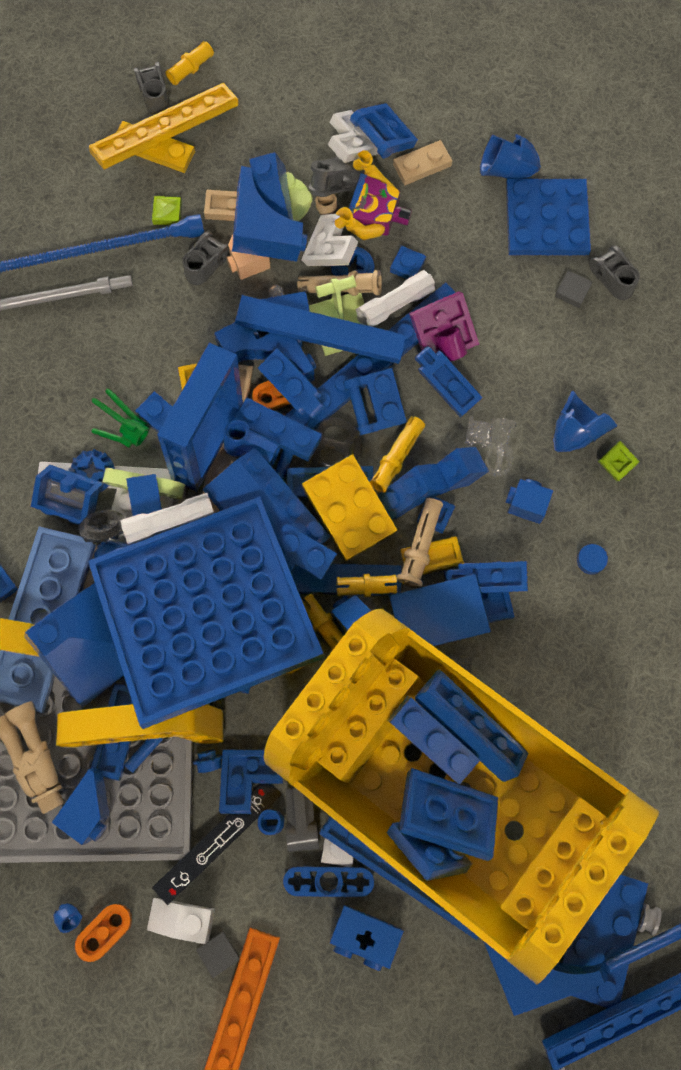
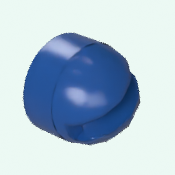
M265 810L258 818L259 830L265 835H276L284 828V816L277 810ZM267 820H278V824L267 826Z
M61 904L59 910L54 912L53 920L60 932L67 933L80 924L82 915L72 904Z

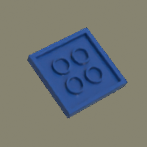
M507 179L506 204L509 255L590 254L587 179Z

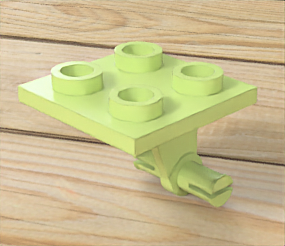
M352 275L340 280L333 278L330 283L315 286L318 298L332 294V299L309 305L310 312L359 323L356 309L365 304L362 294L359 293L357 296L350 294L341 296V291L356 287L354 276ZM322 346L325 356L343 351Z

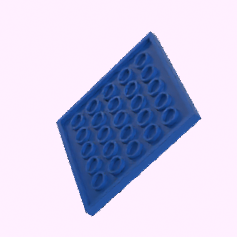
M260 496L88 561L136 716L142 729L324 659L323 651Z

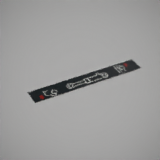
M261 783L252 791L251 814H228L168 871L152 889L168 906L257 820L260 814L267 810L282 793L273 784Z

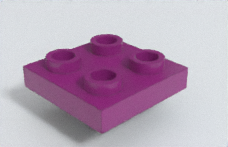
M460 291L409 313L421 350L429 346L435 353L441 351L449 361H454L464 357L468 349L479 345L464 295Z

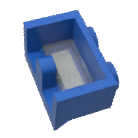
M48 465L35 478L31 507L39 509L47 515H56L68 519L73 524L86 525L95 515L98 495L103 483L53 465Z

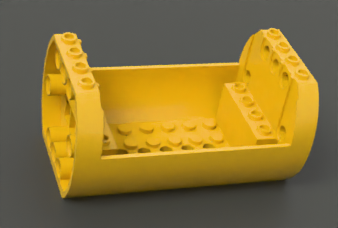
M375 609L368 612L352 624L271 731L264 750V762L268 767L448 911L536 985L551 972L640 848L659 815V811L383 609ZM440 669L529 754L519 776L506 782L501 781L481 761L462 781L468 783L472 789L498 797L494 857L486 861L465 854L473 863L467 873L426 881L386 832L392 823L400 822L407 772L414 768L429 774L431 766L435 763L423 752L418 761H408L405 757V750L413 743L389 723L387 719L407 696L415 700L417 693L433 674ZM446 774L444 779L455 782ZM512 821L519 822L524 829L523 836L516 841L510 840L505 834L506 825Z

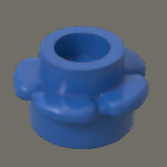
M215 749L198 753V759L194 760L193 764L197 765L198 773L215 771L222 768V755L216 754Z

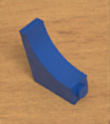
M241 166L237 186L232 252L297 262L300 251H305L307 235L302 234L303 222L286 218L270 208L256 190L252 177V168Z
M484 942L514 1016L603 985L608 977L603 963L592 966H572L558 962L551 972L536 985L509 963L507 959Z

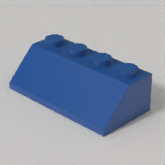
M256 448L234 461L203 488V491L208 493L209 498L220 511L260 496L276 537L285 523L322 545L331 537Z

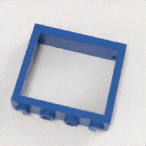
M212 343L208 344L157 434L171 480L183 483L185 487L196 492L224 443L225 425L234 419L243 404L237 354L227 346L223 349Z

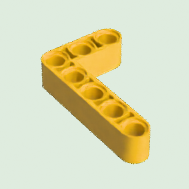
M133 704L57 714L56 746L81 747L167 737H179L201 744H214L224 741L223 710L207 704L145 729H142L139 725Z

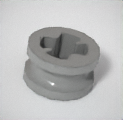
M644 903L637 931L643 932L647 930L648 935L655 936L661 922V909L658 907L650 909L649 904Z

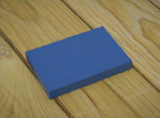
M476 574L389 596L395 618L432 646L491 632Z
M411 768L406 776L399 832L489 861L494 857L498 797Z

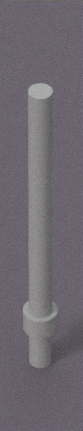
M128 275L110 279L107 276L97 278L96 282L0 299V311L98 292L101 295L112 293L114 289L133 286L132 277Z

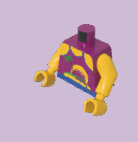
M367 150L358 153V156L362 161L360 159L354 160L353 167L357 171L364 169L365 172L360 174L350 207H342L336 212V215L340 217L335 220V226L339 229L346 226L347 231L362 240H368L382 235L388 236L393 222L408 226L412 210L399 206L400 191L375 165H371L373 158L370 152Z

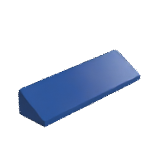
M440 669L437 670L417 693L415 701L480 759L501 781L506 782L518 777L529 753Z

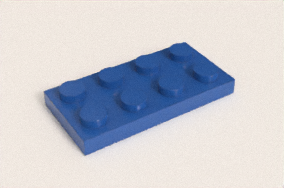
M620 875L566 950L560 963L572 966L597 965L633 947L648 883ZM629 964L608 974L605 984L572 996L606 1008L620 1003Z

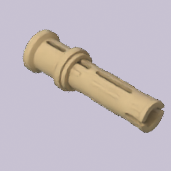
M374 270L373 273L351 271L348 275L299 276L297 287L298 292L306 291V294L316 293L315 286L330 283L333 278L340 280L353 275L356 287L341 292H348L352 296H357L359 293L380 295L382 291V276L380 270Z
M433 498L425 499L411 549L405 551L404 557L406 560L401 574L397 575V581L404 585L415 588L422 587L421 577L425 565H428L430 562V556L427 553L443 507L441 501Z

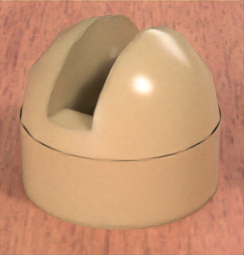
M335 194L327 197H316V209L319 214H334L337 209Z

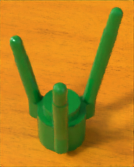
M109 388L105 390L106 394L131 419L123 418L98 399L92 398V403L122 424L119 429L122 437L96 428L91 430L93 434L122 443L128 448L132 444L136 447L142 444L149 433V428L146 426L147 423L138 418Z

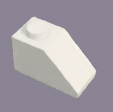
M153 898L147 930L174 939L206 944L210 939L215 908L172 901L167 906L162 899Z

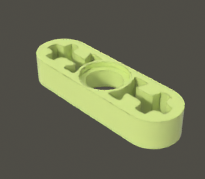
M105 468L102 483L128 489L126 478L144 475ZM156 477L160 496L182 499L185 484Z

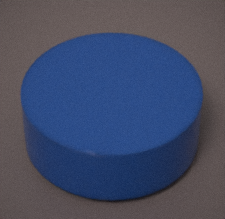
M596 544L584 546L577 555L578 567L586 574L593 575L601 572L608 562L606 551Z

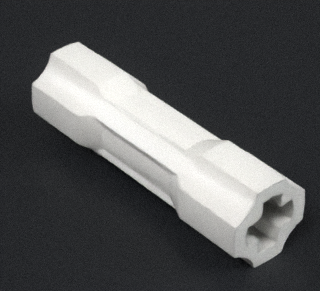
M422 270L405 280L400 287L381 298H374L356 309L359 323L374 327L385 321L390 314L403 306L426 297L435 291L434 279L431 274Z
M208 493L186 499L178 505L149 514H138L120 521L128 545L214 514Z

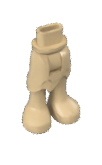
M29 701L13 708L0 717V739L11 757L14 767L13 773L22 790L27 796L36 797L31 800L32 803L37 802L42 814H45L65 802L59 792L62 786L58 783V775L51 759L47 741L42 742L35 722L36 709L34 703ZM16 726L21 731L29 751L25 752Z

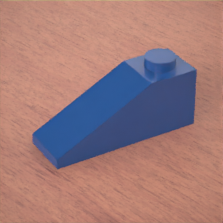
M275 152L249 159L253 182L261 198L274 211L293 220L284 163Z

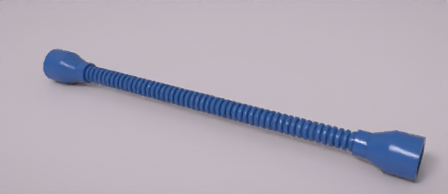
M201 215L187 216L178 223L171 224L169 228L166 226L165 228L162 227V229L148 230L145 233L142 231L141 233L138 232V234L135 233V235L121 236V238L119 236L118 238H111V240L104 239V241H95L94 243H87V245L81 244L80 246L77 245V247L63 248V250L57 249L56 251L53 250V252L47 251L46 253H39V255L33 254L32 256L29 255V257L23 256L22 258H15V260L1 261L0 274L3 271L6 272V270H13V268L16 270L17 268L20 269V267L34 266L37 263L40 265L41 263L44 264V262L58 261L61 258L64 260L65 258L68 259V257L71 258V256L85 255V253L92 254L95 251L102 252V250H111L112 248H119V246L125 247L126 245L129 246V244L143 243V241L159 240L160 238L163 239V237L166 238V236L170 237V235L174 238L180 236L187 238L200 237L204 233Z

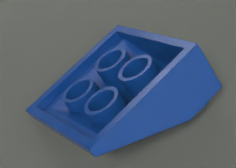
M95 583L52 611L24 634V638L81 708L85 707L124 676Z

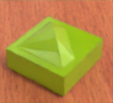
M154 196L153 225L178 223L181 219V197Z
M621 441L617 442L598 460L602 467L617 482L640 462Z

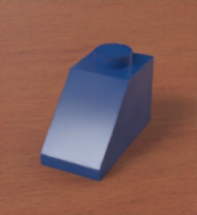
M356 595L350 599L345 596L333 605L334 610L331 611V616L343 635H345L355 621L371 612V610Z
M92 768L86 772L52 821L55 826L81 845L92 840L96 842L107 828L104 822L109 816L104 777L100 768Z

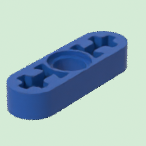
M298 866L286 872L283 884L285 890L293 896L364 897L372 891L374 878L370 871L362 867ZM310 871L317 872L315 877L316 892L309 891L311 884L301 885L299 891L295 890L293 884H289V878H293L295 872H301L302 878H311ZM326 872H332L338 878V885L332 891H325L320 886V877ZM341 872H348L347 879H355L357 873H363V877L369 879V885L363 886V891H357L355 885H347L348 892H341L343 885Z

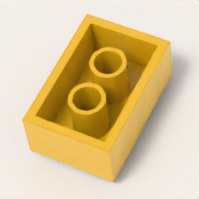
M353 454L302 483L303 490L345 561L350 560L398 531Z

